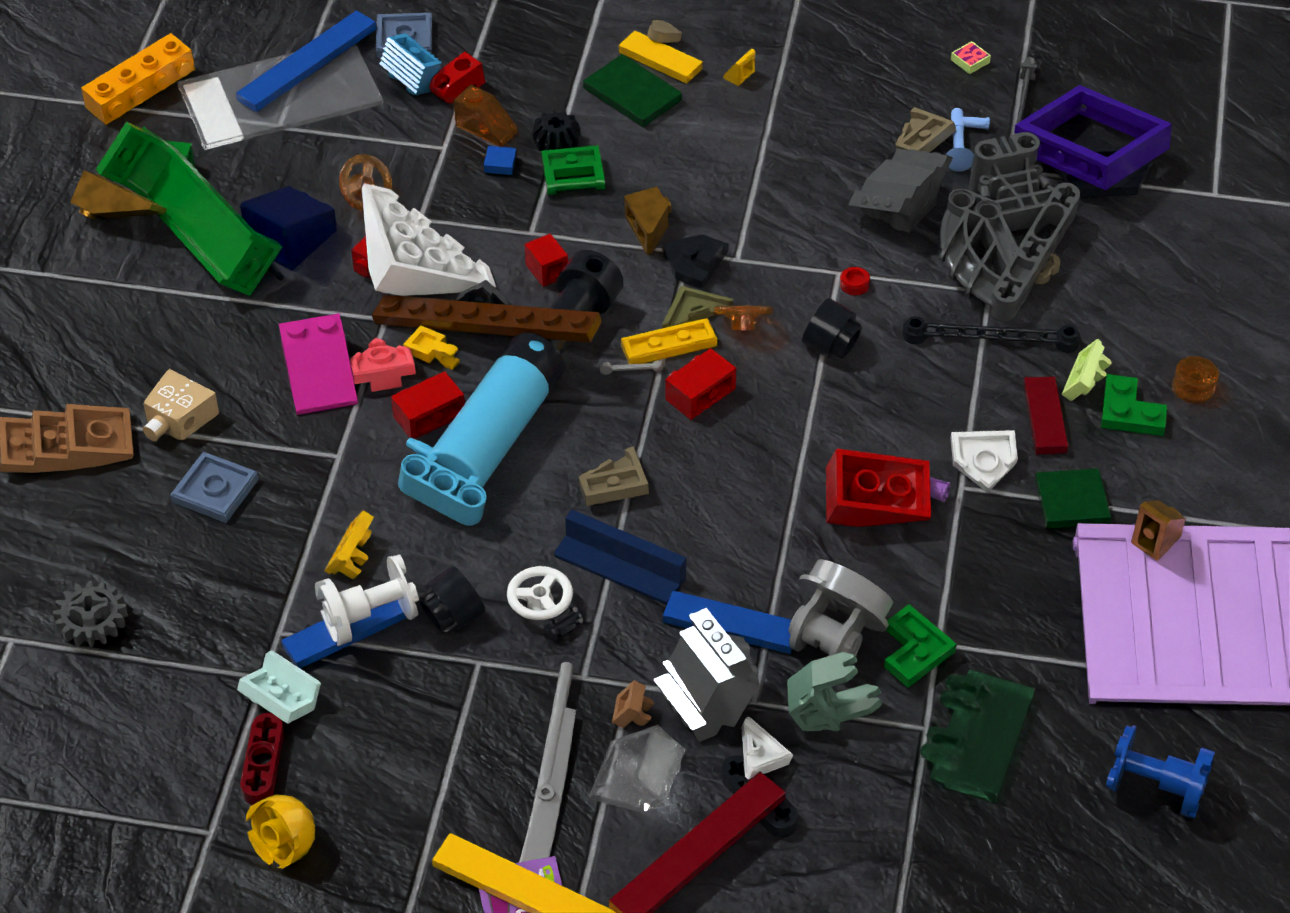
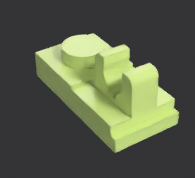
M1096 339L1080 351L1062 392V395L1070 401H1073L1081 394L1087 395L1094 387L1095 382H1099L1107 376L1104 370L1112 362L1102 354L1105 347L1099 339Z

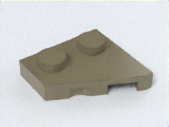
M914 107L910 111V122L904 124L903 133L898 137L895 144L896 150L914 149L919 152L923 150L930 153L956 131L955 123L949 119Z
M634 447L627 448L625 456L613 463L611 459H608L601 463L598 468L589 470L579 476V486L586 506L649 494L648 482Z

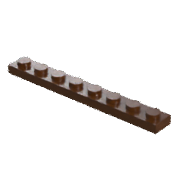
M384 295L372 313L375 324L416 328H419L421 325L429 329L515 336L524 332L534 333L546 339L588 343L591 342L602 322L599 312Z

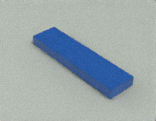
M672 591L663 614V623L690 628L694 625L688 615L707 608L727 634L744 637L745 642L751 645L791 654L792 649L789 645L791 619Z
M398 600L371 609V617L351 623V642L337 646V641L334 642L323 620L281 640L282 647L293 664L301 669L407 617L403 613Z

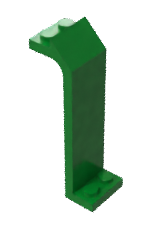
M126 121L96 168V171L101 176L122 184L138 195L167 208L165 214H159L158 216L211 275L224 286L250 296L282 249V246L277 241L255 232L178 149L144 126L140 128Z

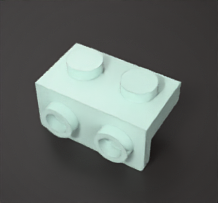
M269 651L265 654L262 668L240 678L237 690L250 698L252 702L259 704L288 724L314 711L321 683L279 654Z

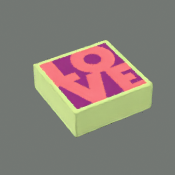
M972 41L951 53V61L969 74L989 64L991 59L990 54Z

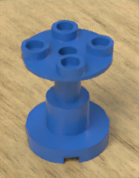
M1126 725L1123 736H1120L1114 755L1117 758L1114 767L1109 772L1105 788L1111 789L1113 793H1116L1125 771L1159 781L1158 789L1184 797L1180 815L1195 819L1200 805L1198 802L1204 793L1215 751L1201 747L1195 763L1170 755L1166 761L1132 751L1137 726L1133 725L1130 727Z

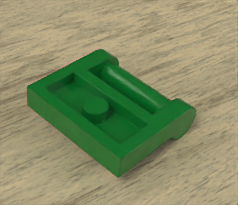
M599 145L541 151L547 195H556L557 191L596 188V191L605 190ZM594 174L591 177L555 180V178Z

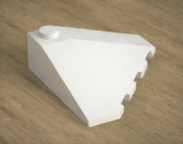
M364 183L362 186L368 268L375 291L400 296L462 293L484 280H487L496 288L490 268L482 260L479 259L476 263L473 262L470 257L462 253L465 248L448 234H445L444 237L440 236L434 229L429 227L432 221L415 208L411 212L407 211L402 204L397 202L399 196L391 189Z

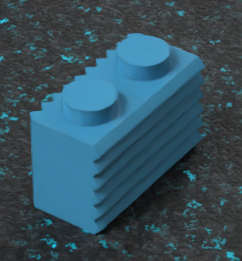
M404 33L388 37L385 43L386 47L383 49V56L380 58L382 61L379 64L388 71V75L391 78L399 80L404 84L410 94L420 95L431 92L429 89L430 81L439 72L442 61L431 55V52L420 46V43L409 37V34Z

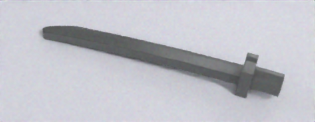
M1027 57L1024 63H1021L1022 72L1020 73V78L1024 79L1017 123L1023 119L1029 80H1035L1036 76L1034 72L1037 64H1035L1036 61L1032 57Z

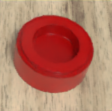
M849 267L842 271L840 275V288L843 292L849 295H861L868 291L870 275L865 269Z

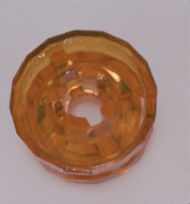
M1200 356L1183 358L1177 364L1172 381V390L1178 398L1185 402H1206L1214 395L1220 376L1219 369L1213 362Z

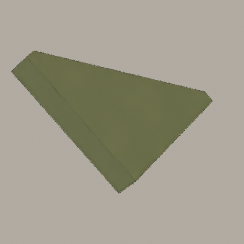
M680 286L662 323V328L705 319L731 310L733 308V299Z

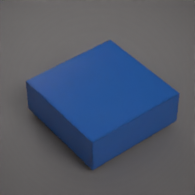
M488 146L484 161V173L512 175L517 157V148Z

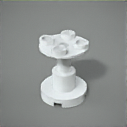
M401 555L387 557L389 582L364 591L358 585L338 592L334 583L329 578L315 583L317 601L324 598L322 602L323 610H320L332 640L334 642L337 641V646L352 641L350 624L371 617L370 610L398 600L403 613L408 619L412 620L418 616L415 602L419 601L418 593L413 582L407 584L404 576L406 567Z

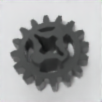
M88 581L85 588L75 584V592H63L65 601L56 600L57 610L53 611L57 632L58 634L63 633L66 642L74 638L75 645L78 647L83 641H88L89 647L94 646L95 640H100L103 644H106V636L117 637V627L125 628L126 626L124 618L128 617V612L123 594H118L115 586L107 590L106 584L103 581L98 587H93L92 581Z

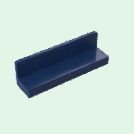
M571 510L566 516V536L554 551L556 558L667 605L672 591H678L685 581L686 557L575 510Z

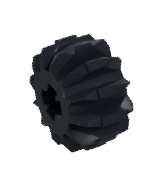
M553 110L551 114L543 112L541 118L535 119L532 131V139L538 151L578 147L581 135V128L579 122L575 119V115H567L566 110L561 113H556Z

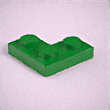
M1107 374L1101 428L1164 436L1167 405L1136 401L1138 378Z
M910 604L887 620L889 626L886 631L903 646L885 659L884 668L908 688L956 652L957 644Z

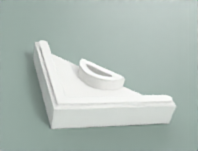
M745 718L741 727L745 777L749 780L759 772L765 774L789 765L793 757L792 753L752 718Z

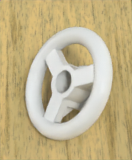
M546 566L530 567L519 572L510 581L507 589V600L511 608L520 616L531 620H548L560 615L569 607L573 597V588L569 579L562 572ZM545 576L540 584H536L531 588H518L528 578ZM556 581L563 589V597L557 605L554 604L553 596L551 595V587ZM518 599L527 601V608Z

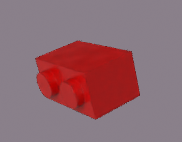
M710 348L703 354L695 356L678 371H673L665 379V400L692 420L736 389V367Z
M444 371L392 395L393 418L409 438L416 439L452 422L465 404L464 393Z

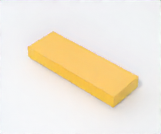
M635 30L619 44V53L685 84L689 83L703 69V61L661 42H655L649 39L648 36Z
M708 318L621 338V347L629 364H644L717 346V337Z

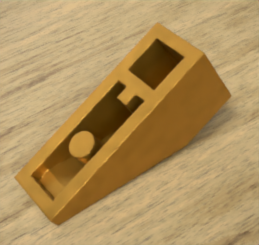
M85 170L70 203L80 207V214L95 219L97 215L105 218L165 214L167 208L100 175Z

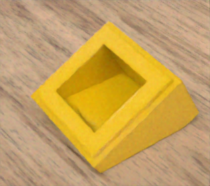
M751 49L724 74L723 79L739 86L755 72V50Z

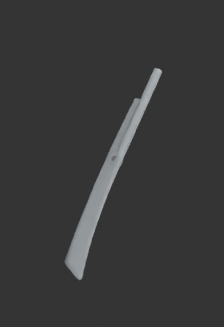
M563 662L560 666L534 803L519 862L550 857L564 791L576 710L566 707L574 665L569 662Z

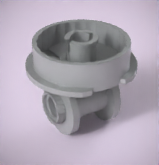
M819 559L809 575H801L798 579L800 587L812 598L806 606L802 605L799 607L789 626V634H791L789 645L791 649L799 652L809 644L815 648L819 646L820 650L829 654V656L841 652L856 656L863 639L862 634H860L863 627L884 632L888 628L889 624L885 617L893 605V600L881 588L858 573L837 563ZM826 608L834 612L839 609L850 615V617L843 625L823 615Z

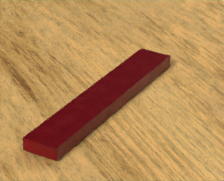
M759 772L609 900V907L615 913H654L786 798V792L762 772Z

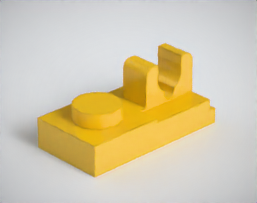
M363 510L350 523L324 570L329 575L333 573L335 575L340 571L351 579H355L361 573V570L355 567L353 562L362 566L368 560V556L356 548V546L362 547L370 537L372 531L368 527L374 518L372 515Z

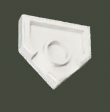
M1015 430L951 432L953 466L987 493L1017 463Z

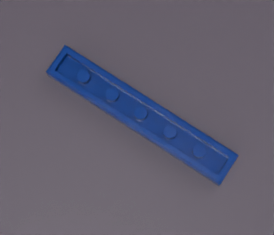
M356 10L237 91V100L251 110L258 112L375 31L376 22Z

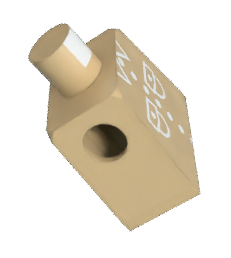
M168 369L144 401L148 423L143 427V432L152 441H157L164 433L178 440H184L219 414L216 393Z

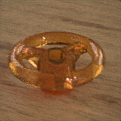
M367 154L351 157L343 165L339 175V187L344 199L353 208L363 212V202H360L355 197H362V180L365 184L375 186L372 177L373 166L382 175L384 188L392 190V178L386 165L378 158ZM363 163V171L348 179L350 170L355 165Z
M715 306L713 308L715 315H726L731 320V330H755V318L758 315H771L774 311L771 306Z

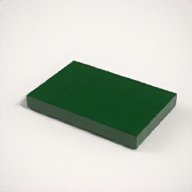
M623 54L583 80L584 89L642 127L682 100L681 91Z

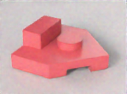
M379 338L372 340L368 344L369 348L363 353L357 352L350 358L354 383L369 382L372 392L402 387L401 376L416 374L410 348L401 345L396 348L388 346L385 340Z

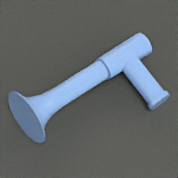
M954 108L951 111V121H954L956 131L953 133V149L949 150L946 155L953 157L948 168L952 171L962 172L972 166L974 156L972 151L964 148V127L988 130L990 118L964 117L962 109Z

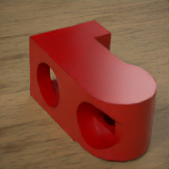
M464 51L433 76L429 84L430 91L448 104L455 102L471 86L479 88L486 83L482 63Z

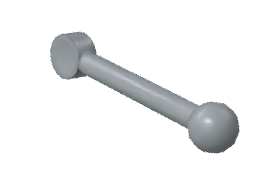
M660 360L648 364L611 365L609 362H603L599 367L600 373L607 375L612 371L653 369L655 372H661L664 364Z

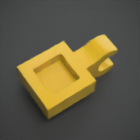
M420 325L403 344L404 347L411 349L413 357L427 363L437 358L444 367L451 370L460 363V359L453 357L458 352V348L452 344H447L446 335Z

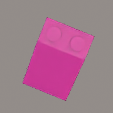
M340 313L280 323L282 349L296 415L358 404Z

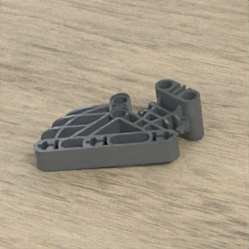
M1029 132L1012 134L1009 136L1008 142L1005 136L1000 138V144H998L996 138L981 141L975 146L968 190L955 189L949 194L947 209L944 213L940 230L942 252L939 261L944 262L946 260L951 270L949 279L954 280L957 278L966 288L965 296L971 297L974 295L990 305L991 316L1002 322L1010 321L1017 315L1036 283L1039 273L1045 268L1051 254L1054 253L1075 218L1080 197V190L1077 186L1071 183H1061L1054 188L1052 182L1042 174V166L1036 164L1040 141L1036 135ZM1039 185H1040L1044 190L1038 191V190H1039ZM1052 224L1057 226L1051 237L1047 239L1037 237L1045 225ZM1030 228L1018 247L1011 232ZM980 240L986 250L982 260L974 252ZM992 264L997 274L989 269Z

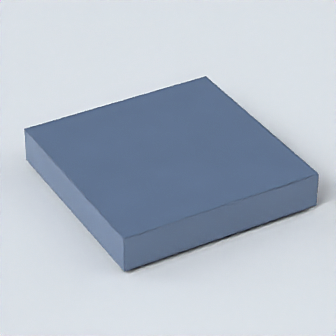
M432 13L377 14V58L383 56V49L386 47L385 43L388 37L404 33L409 34V37L420 43L419 45L427 49L428 52H431L430 54L432 55Z
M202 452L170 494L171 503L227 523L259 480L258 472Z

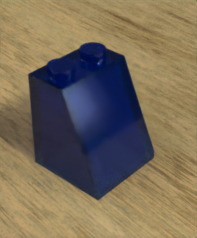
M291 186L246 200L240 204L242 218L255 232L277 241L282 246L274 262L291 271L337 231L334 208Z

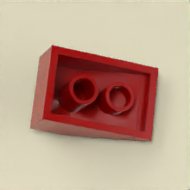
M836 448L826 466V523L864 527L926 521L931 518L929 461Z

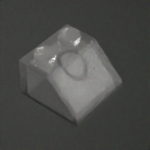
M658 725L613 740L609 745L589 796L593 800L637 812L665 805L670 797V789L675 776L680 771V763L686 749Z

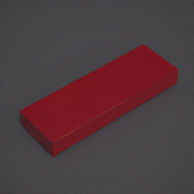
M1055 376L1024 377L1023 386L1035 455L1067 454L1068 443Z

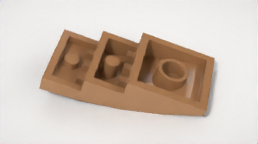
M66 404L65 412L33 410L31 419L0 417V472L37 473L68 471L102 466L133 458L129 408Z

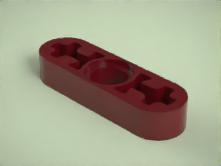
M272 713L258 715L251 725L240 781L243 799L250 805L273 796L284 730L282 720ZM267 727H273L269 731V742L264 741L263 732L266 731ZM261 753H267L272 756L271 760L266 764H256L253 762L254 757ZM256 776H260L262 786L258 788V791H252L256 787Z

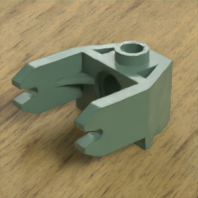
M841 652L811 661L787 680L789 714L803 731L841 730L840 722L871 714L882 705L879 697L873 698L881 694L878 686L865 684L835 693L832 689V686L848 682L858 673L855 666H850L857 662L854 654Z

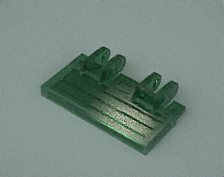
M970 669L967 676L951 674L947 678L946 686L952 691L945 690L940 697L942 705L954 710L948 729L936 726L929 727L926 736L931 743L923 744L920 755L925 760L937 763L933 766L930 779L945 783V788L997 803L1034 697L1035 688Z

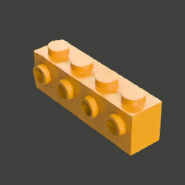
M172 33L166 35L81 87L85 108L105 125L109 124L193 72L195 66L192 50Z

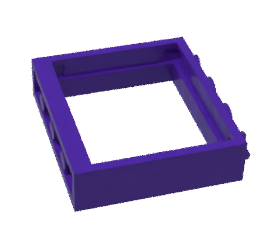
M1079 85L1015 124L1014 134L1029 132L1038 137L1040 141L1037 155L1038 161L1107 190L1170 149L1172 123ZM1081 114L1137 139L1109 157H1105L1050 133V131L1074 116Z

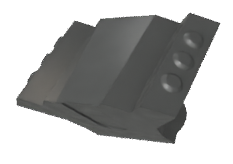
M897 149L892 160L886 159L866 179L861 191L855 190L849 206L860 207L869 217L881 219L889 223L895 230L910 233L937 205L940 184L953 157L937 152L929 153L923 150L919 152L914 149Z
M707 608L688 615L694 626L679 632L681 637L674 652L668 660L662 662L668 673L654 679L665 701L672 706L674 713L680 716L684 726L689 728L699 742L717 735L722 725L735 727L759 685L758 670L752 663L749 644L745 642L744 637L727 634Z

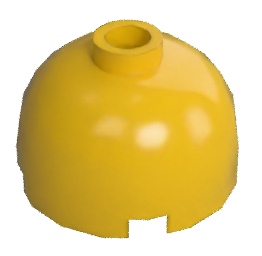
M273 795L250 806L246 814V821L251 819L252 830L247 832L249 840L255 852L269 865L274 860L280 865L278 868L283 869L305 856L315 840L313 815L301 801L293 796Z

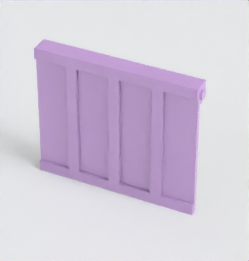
M1077 524L1076 534L1073 537V550H1075L1076 557L1079 559L1089 704H1096V701L1290 706V528L1184 526L1178 541L1156 561L1131 543L1135 525Z

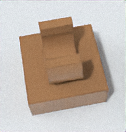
M634 680L617 695L612 719L613 724L624 728L633 720L637 725L644 726L651 720L652 716L642 711H648L654 706V701L644 696L645 685Z

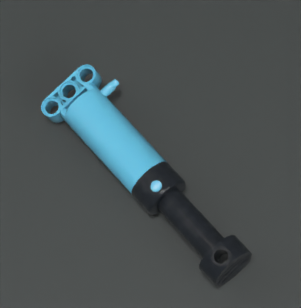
M580 250L574 253L557 277V288L560 294L550 308L599 312L600 315L605 313L624 287L623 276L619 268L612 260L601 253L592 250ZM523 332L515 335L434 447L413 438L407 440L406 446L417 454L406 456L401 463L398 480L400 490L404 494L461 524L472 526L479 523L483 516L487 498L483 486L563 374L565 362L561 354L571 341L546 339L534 333Z

